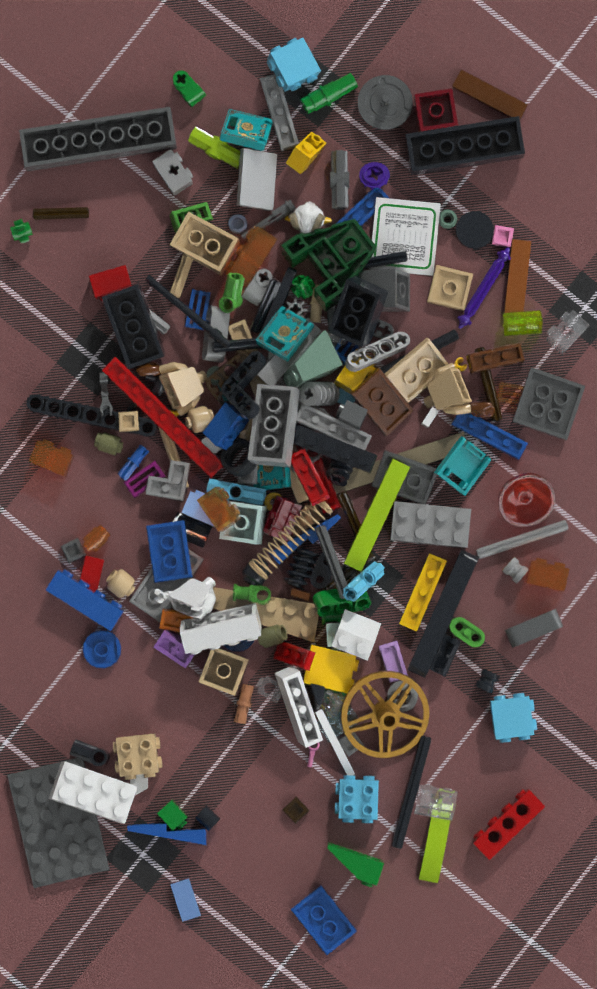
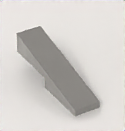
M306 318L308 323H313L309 318ZM314 324L313 330L288 362L273 355L257 376L267 385H274L317 337L321 330Z

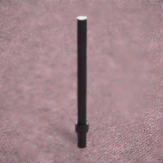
M152 276L146 277L145 281L205 330L212 340L218 341L226 349L232 346V343L222 335L220 330L209 325Z

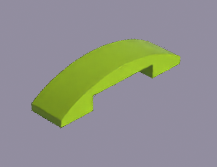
M433 803L419 880L438 883L447 842L452 806Z

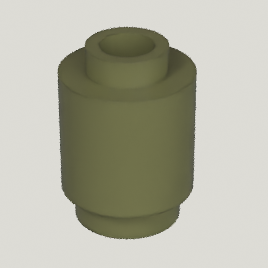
M99 432L95 439L94 447L98 448L99 451L116 456L117 453H121L124 443L121 442L122 438L106 432Z
M278 624L261 629V636L258 637V642L264 648L283 643L287 639V631L283 625L279 626Z

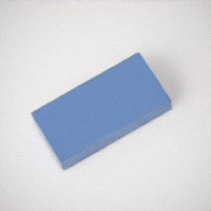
M190 879L170 884L182 922L201 916Z

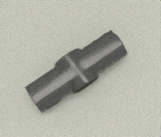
M343 150L331 151L330 189H332V209L336 210L348 209L349 206L348 152Z

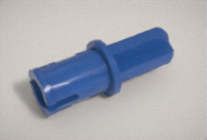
M139 445L131 457L127 458L128 461L118 473L119 477L127 480L134 470L140 467L139 464L149 451L142 445Z

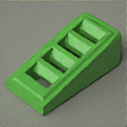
M205 202L172 211L170 220L175 233H177L181 225L178 217L180 216L183 222L185 214L188 212L192 213L195 211L196 216L207 222L213 221L208 203ZM199 209L203 210L205 218H202Z

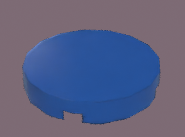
M104 630L95 631L85 640L83 654L90 665L96 668H107L118 661L121 655V644L115 634Z

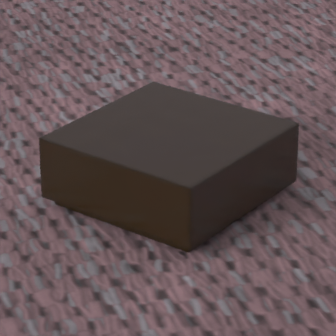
M297 796L282 809L295 824L310 811Z

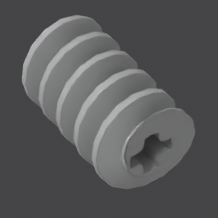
M306 382L300 389L299 398L305 406H331L337 403L340 393L338 387L333 382Z

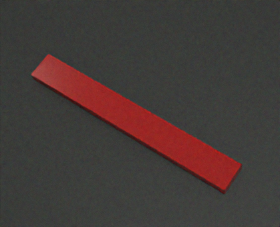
M116 357L102 369L210 478L223 467L221 461Z

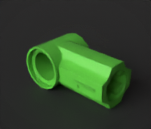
M229 273L227 275L224 294L219 300V307L225 313L232 312L243 303L241 294L245 278L239 273Z

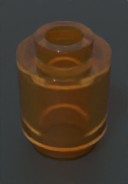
M100 524L98 527L95 526L83 538L85 542L82 545L89 552L92 550L97 552L109 540L108 538L111 535Z

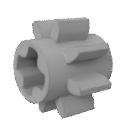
M295 298L294 303L287 302L289 308L286 311L297 307L298 310H301L297 315L304 318L302 314L307 312V309L302 308L304 301L299 304Z

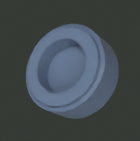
M239 214L233 215L228 222L230 231L234 234L244 233L247 229L246 218Z

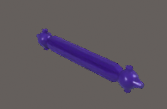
M509 247L497 252L498 259L493 262L466 306L464 315L457 318L459 320V329L471 325L470 317L475 315L503 269L504 262L511 259Z

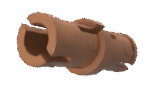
M242 684L239 701L236 703L238 706L234 722L246 724L247 714L252 705L250 702L254 686Z

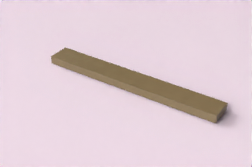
M464 432L398 453V455L427 465L444 459L461 436L466 437ZM380 460L375 461L371 473L353 468L346 486L341 487L333 484L336 494L372 483Z

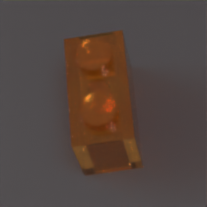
M45 439L42 442L37 440L29 462L66 478L75 457L71 454V450L62 446L60 449L53 447L54 443Z
M214 487L197 501L217 531L223 532L241 519L238 515L240 511L235 504L230 503L228 500L229 494L224 488Z
M536 558L535 561H530L526 584L564 592L570 569L565 568L566 564L554 562V565L547 564L545 559Z

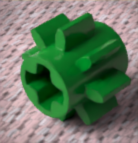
M22 219L13 221L15 226L10 227L14 241L20 240L21 244L30 241L28 236L33 235L29 222L24 223Z
M299 275L292 281L294 286L290 289L297 298L301 296V298L306 299L313 294L312 288L316 285L309 276Z

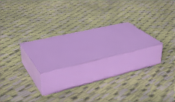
M394 641L380 645L379 649L386 671H395L408 676L398 642ZM388 678L390 683L399 680L396 678Z

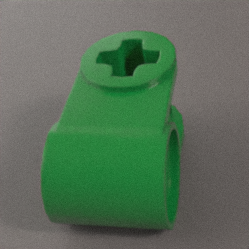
M180 70L173 75L175 88L191 108L206 96L203 89L187 72ZM179 77L181 79L185 78L184 84L181 82L178 84Z

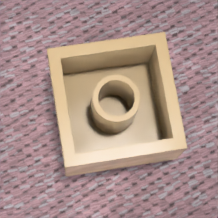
M220 648L211 650L199 683L236 696L249 659Z

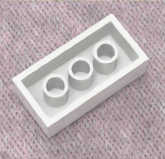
M256 603L206 614L201 621L195 618L182 620L180 636L185 654L190 653L194 655L202 652L204 649L215 650L220 648L221 645L228 644L232 646L242 640L253 641L261 636V621Z
M63 761L60 764L49 799L125 824L137 786Z

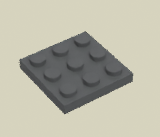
M531 367L512 422L567 440L585 386Z

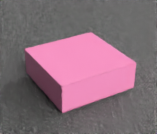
M495 225L492 245L510 248L514 228Z

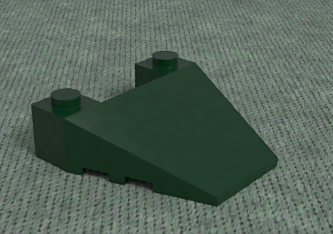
M356 219L333 224L325 229H315L314 232L307 234H298L281 245L282 255L292 268L309 259L324 278L325 282L314 288V297L325 312L338 304L346 279L353 276L358 277L377 250L376 245Z

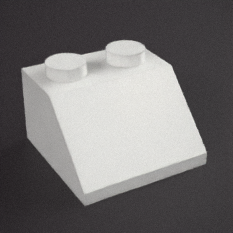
M345 609L331 646L368 661L381 623Z

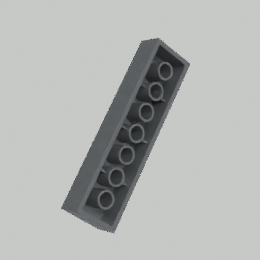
M170 107L19 130L24 167L27 172L177 149Z

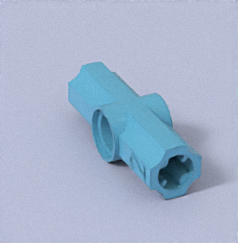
M210 478L206 495L263 506L266 489ZM234 487H239L241 490V494L237 498L232 495Z
M372 562L343 588L344 598L352 602L356 601L384 575V566L381 563Z

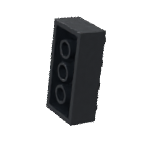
M139 282L102 295L104 306L128 369L165 356L166 353Z

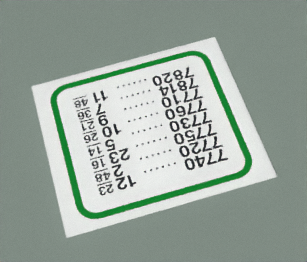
M376 197L372 241L376 245L377 250L372 257L405 251L408 260L406 262L369 268V270L396 268L410 274L433 276L441 204Z

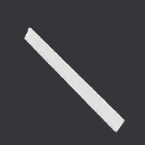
M318 710L315 713L346 774L354 775L355 773L323 710Z

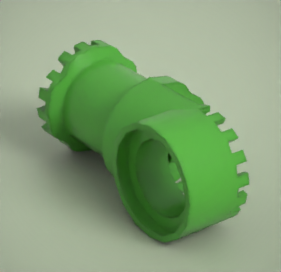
M237 584L233 586V592H235L233 593V601L237 599L249 600V602L265 605L271 600V591L265 586L250 585L245 587L237 586ZM266 591L268 597L265 600H259L257 593Z

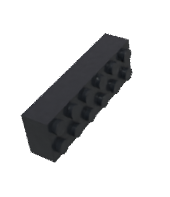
M519 116L409 133L405 136L411 176L521 159L525 156Z

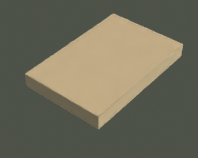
M426 338L389 369L385 375L407 403H409L428 387L436 371L448 365V362L430 339Z

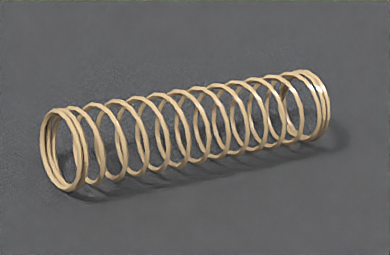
M325 501L318 504L329 515L333 513V510ZM305 505V509L307 512L300 510L301 517L294 516V519L297 522V524L293 521H289V525L292 529H290L287 526H284V531L286 532V534L283 532H278V535L281 538V540L277 537H273V540L276 545H274L271 542H268L270 550H268L267 548H263V552L266 555V557L260 553H257V556L261 562H259L256 559H252V561L249 562V565L252 567V569L264 580H266L268 576L257 564H255L254 561L258 562L272 574V571L266 566V564L262 561L260 556L269 561L274 567L278 568L276 564L266 554L265 550L271 553L274 557H276L281 563H283V561L273 551L270 544L277 548L281 553H283L288 558V555L281 549V547L278 545L275 539L280 541L288 549L294 552L282 538L281 534L286 536L297 547H299V545L293 540V538L289 535L285 528L289 529L302 541H304V539L293 528L291 523L299 527L303 532L310 536L306 532V530L300 525L296 517L302 520L304 523H306L313 531H315V529L308 523V521L304 518V516L301 513H305L311 519H313L318 525H320V523L311 515V513L307 509V507L311 508L319 516H321L323 520H325V518L320 514V512L315 508V506L311 507L309 505Z

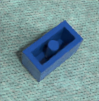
M225 402L203 433L215 446L227 450L245 428L249 419L241 414L235 406Z

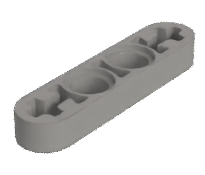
M405 332L394 333L350 353L345 361V366L351 372H357L404 351L410 343V337ZM398 339H399L400 341H402V340L404 341V343L399 342V343H397L396 345H394V344L397 342ZM381 345H387L390 351H383ZM365 352H372L375 358H368ZM353 360L355 362L359 360L358 364L352 363L351 361Z

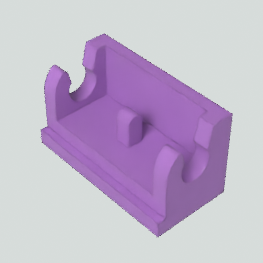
M164 630L154 645L155 649L185 669L195 656V654H185L181 636L171 630Z

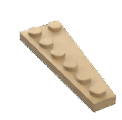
M213 587L216 597L213 608L219 611L256 603L239 599L233 601V593H235L233 590ZM257 594L259 600H265L268 597ZM271 597L269 603L265 605L256 603L261 625L267 627L276 624L279 626L283 625L287 634L310 642L315 641L319 615L313 603Z

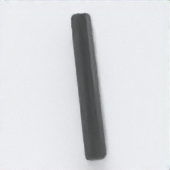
M321 525L315 528V532L341 599H345L343 588L347 586V582L325 525Z

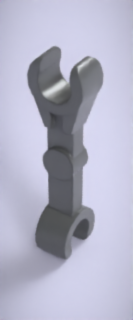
M99 373L102 398L100 415L103 416V410H109L111 416L113 408L108 400L107 375Z

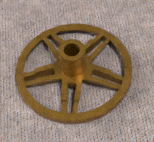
M378 671L359 679L347 692L341 708V723L348 740L362 753L377 758L395 757L413 748L420 741L421 736L424 735L429 721V705L423 690L413 679L395 671ZM379 678H396L403 681L387 702L381 698L368 682ZM407 683L408 686L405 688L397 702L394 703L393 700L396 698V696L400 693L401 689ZM363 685H366L377 698L378 702L376 704L372 703L362 688ZM412 687L421 699L423 720L399 711ZM360 690L373 711L370 714L348 722L347 713L350 701L354 694ZM403 717L422 724L419 726L400 721V718ZM371 718V722L349 728L352 724ZM397 726L419 730L408 744L391 751L393 730ZM378 727L380 752L362 746L353 737L352 732ZM383 730H387L386 752H383Z

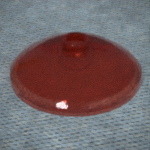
M524 473L511 478L504 484L498 496V507L503 518L510 524L519 527H530L541 523L550 515L555 505V492L552 485L546 478L534 473Z

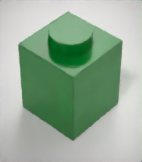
M173 799L157 813L172 831L175 828L180 830L187 823L185 819L188 816Z

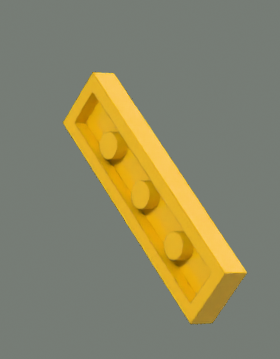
M429 553L399 622L400 625L417 632L445 567L446 560Z

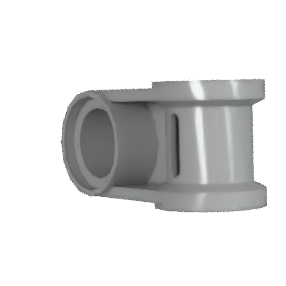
M267 269L255 270L249 282L242 290V298L258 306L270 280H272L271 272ZM259 274H264L266 280L260 281Z

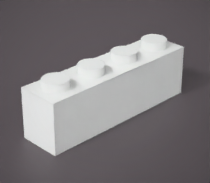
M290 666L274 673L297 741L305 748L322 741L323 738L300 671Z

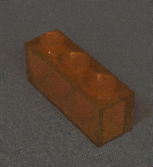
M258 226L248 231L246 234L247 240L244 245L240 244L235 252L237 256L234 261L230 260L225 267V270H227L226 276L229 273L243 275L245 278L243 287L248 286L277 241L275 237Z

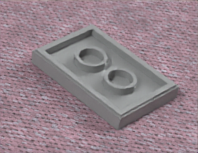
M246 148L241 149L237 206L273 211L277 154Z

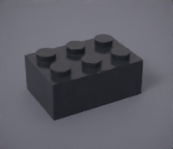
M357 276L346 279L328 332L360 347L370 344L389 291Z

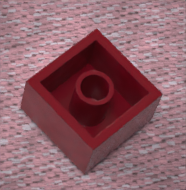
M452 88L414 94L419 132L458 126Z

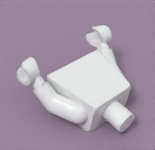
M207 577L203 582L192 578L173 591L163 592L160 589H156L154 593L157 597L154 600L158 603H162L164 599L171 601L174 610L201 621L206 614L211 613L215 604L216 597L213 587L216 583L211 577Z

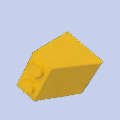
M311 645L310 651L316 653L310 671H305L304 684L310 685L312 683L324 686L328 690L347 694L355 683V679H352L353 671L357 672L359 660H356V656Z

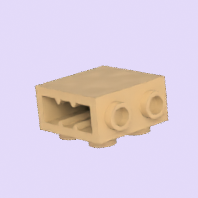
M156 733L116 738V742H113L114 754H118V761H115L116 773L120 774V777L124 776L125 780L136 779V775L144 774V778L155 777V773L160 772L159 768H162V757H158L157 749H160V738L156 737Z

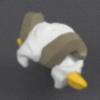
M310 201L299 206L294 213L285 217V220L291 222V225L294 229L300 231V234L313 232L324 224L332 222L331 218L325 217L321 209Z

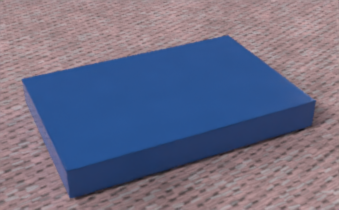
M185 520L147 525L146 530L154 583L192 578Z
M322 885L291 908V911L326 955L357 932Z

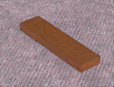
M512 239L504 315L523 317L531 241Z

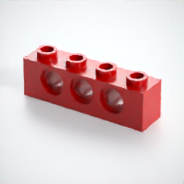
M522 789L515 796L516 800L512 804L507 803L501 809L503 813L498 818L494 816L487 823L488 827L484 831L481 829L473 836L475 840L472 843L489 860L545 808V805L529 789L526 791ZM520 804L526 806V812L523 815H518L516 812V808ZM505 818L512 819L513 823L510 828L503 827L502 822ZM492 831L498 832L499 835L498 839L494 842L488 839V835Z

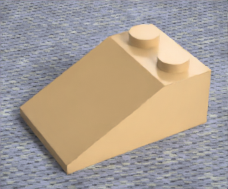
M188 212L170 246L222 276L240 241L239 238Z

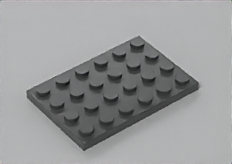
M74 758L65 761L86 769L82 759ZM61 762L7 775L34 888L110 870L97 815L49 799Z

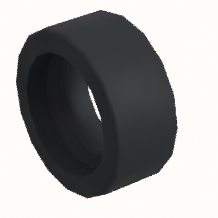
M235 439L233 444L227 450L223 449L221 453L222 466L234 476H246L257 466L248 461L250 442L246 439ZM242 448H247L245 461L241 465L233 467L234 455Z

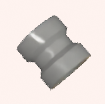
M514 557L502 572L510 575L517 584L529 569L526 566L520 565L519 560Z

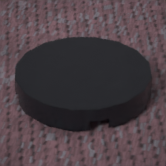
M471 211L460 217L456 224L455 233L458 241L464 247L477 250L485 247L490 242L494 227L486 214Z

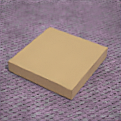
M436 265L427 303L464 311L473 274Z

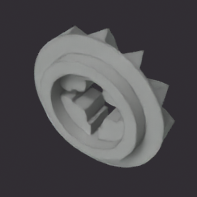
M397 681L391 685L387 693L388 700L403 681ZM406 683L401 690L404 691L408 684ZM413 687L409 692L411 694L406 698V704L403 703L399 711H408L416 705L418 693Z

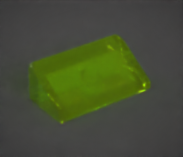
M540 310L503 314L504 336L542 333L543 320Z

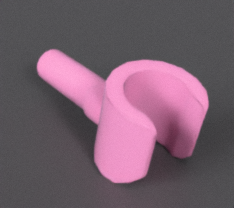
M319 742L316 748L308 747L310 751L307 767H312L315 751L319 749Z

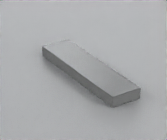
M275 74L260 78L280 149L285 151L295 148L299 142L283 88L278 86Z
M303 403L297 413V423L363 450H366L372 437L321 411L305 406Z

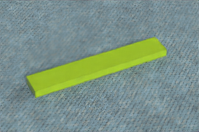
M395 459L391 460L343 562L344 564L362 571L410 469L409 466Z

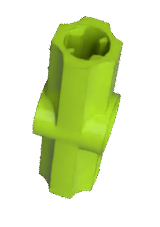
M197 127L193 129L188 139L190 144L204 150L207 155L216 160H222L236 169L239 168L241 151L228 145V142L220 141L218 136H212Z

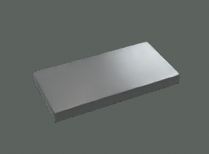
M189 549L192 574L194 575L204 559ZM151 568L129 602L160 622L163 608L171 609L172 604L171 601L165 599L162 603L155 601L154 598L157 597L154 593L155 590L160 589L163 592L173 591L191 578L154 583L153 570Z

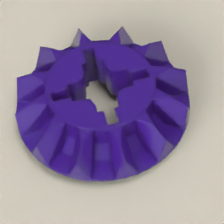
M368 163L360 170V182L372 190L374 188L381 189L383 185H387L390 179L389 170L382 163ZM372 172L378 176L377 180L371 176Z

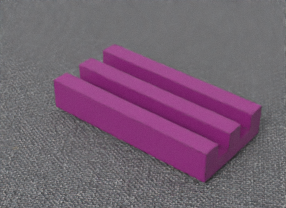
M154 461L123 483L132 496L136 498L146 491L147 485L137 492H134V489L146 482L149 476H155L158 473L160 478H165L166 476L156 461ZM151 468H156L155 471L141 479L133 486H130V483L146 473Z

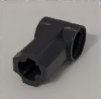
M75 739L70 751L71 756L90 762L95 766L107 764L110 758L107 750ZM98 752L104 754V761L101 763L95 759V755Z

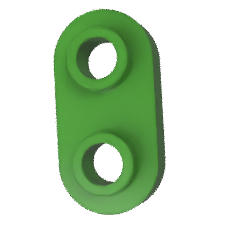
M457 617L450 622L449 628L451 633L469 646L479 647L484 643V632L465 618ZM457 623L462 624V630L458 631L455 628ZM473 634L478 635L476 642L471 639Z

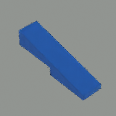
M337 514L314 527V529L325 525L328 531L341 517ZM310 529L307 531L310 536L306 533L300 535L304 541L299 537L293 540L300 546L308 539L313 545L318 540L316 532ZM292 541L287 542L293 551L298 548ZM285 545L280 546L288 556L293 553ZM277 548L273 550L282 561L287 558ZM269 553L271 557L280 565L281 562L271 553Z
M166 823L127 826L130 832L207 845L206 828L172 831L168 830Z

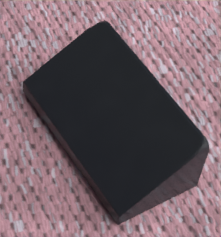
M177 512L173 522L185 520L188 542L203 548L213 526Z
M311 683L307 694L315 713L322 705L325 687Z

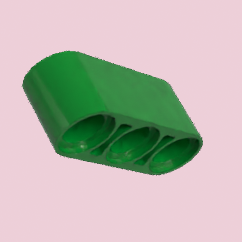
M337 589L317 592L312 598L317 614L321 617L340 615L344 613L345 609L351 612L363 611L371 606V600L367 591L354 602L341 599Z

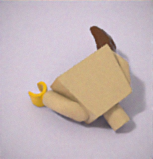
M462 357L457 358L455 364L450 363L436 371L432 382L428 384L430 395L424 398L427 408L435 406L437 410H443L446 414L461 415L470 413L479 418H490L495 414V408L490 402L471 403L472 400L460 371L466 370L467 364L463 366L458 365L464 361Z
M147 362L136 366V372L140 376L161 375L159 378L173 408L170 411L176 417L178 415L182 416L188 413L190 409L195 408L200 399V394L204 392L201 383L207 380V375L204 371L196 372L194 367L188 368L185 364L176 362L164 365Z

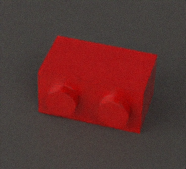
M126 265L89 275L96 300L100 299L101 302L103 301V294L131 285Z

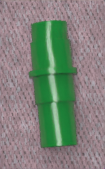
M349 73L334 82L318 86V89L301 98L300 102L305 112L309 114L325 106H331L332 102L357 89L358 85L354 76Z

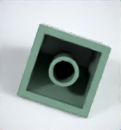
M326 330L310 343L283 374L284 382L287 386L300 388L306 382H314L326 377L342 366Z

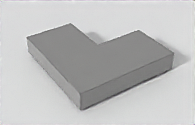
M171 460L168 479L154 476L148 477L146 495L184 501L190 463Z

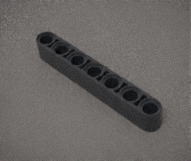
M31 395L27 399L26 405L34 413L119 431L118 412L113 411L112 415L115 416L116 421L114 424L108 425L106 424V418L110 415L109 410H103V416H101L100 408L41 395ZM35 399L41 401V405L37 409H33L31 406L32 401ZM53 403H58L60 406L59 411L56 413L50 411V406ZM72 407L78 408V414L75 417H70L68 414L69 409ZM91 411L97 413V418L94 421L87 419V415ZM138 417L139 431L124 432L143 437H153L157 432V426L153 420ZM147 423L153 425V430L150 433L143 431V426Z
M461 549L409 664L408 671L423 678L426 677L477 564L478 556Z

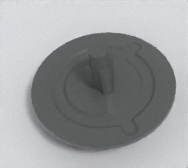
M381 75L370 79L363 85L358 95V110L361 117L370 126L381 130H390L402 125L408 119L413 106L412 94L408 86L399 78L390 75Z

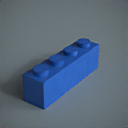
M66 569L63 571L58 570L46 591L109 631H112L124 612L121 609L122 605L115 600L110 602L105 599L106 595L99 590L95 592L90 590V585L81 579L78 582L72 578L74 575Z

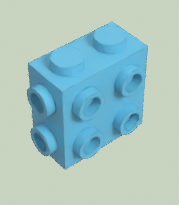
M294 38L288 41L284 47H274L270 50L271 53L267 57V65L271 71H274L276 82L279 87L283 88L284 92L288 90L295 91L305 82L308 84L318 79L317 76L321 72L304 38L299 40Z
M524 693L513 694V698L505 699V695L494 696V700L490 701L495 740L499 739L500 743L511 742V738L518 737L519 740L530 739V735H534V731L537 730L536 719H532L531 711H535L533 699L530 700L529 696H525Z
M344 775V779H340V783H336L335 794L339 795V802H335V814H338V818L342 819V822L353 823L354 819H362V823H373V820H377L379 781L375 780V776H363V779H355L354 775Z

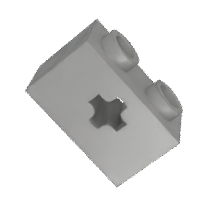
M170 149L153 160L152 163L173 196L193 184L191 179L193 175L188 167L184 169L181 162L183 160L178 152L174 153ZM172 168H174V170H177V175L171 173Z

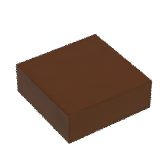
M293 588L290 593L291 597L304 601H309L311 595Z

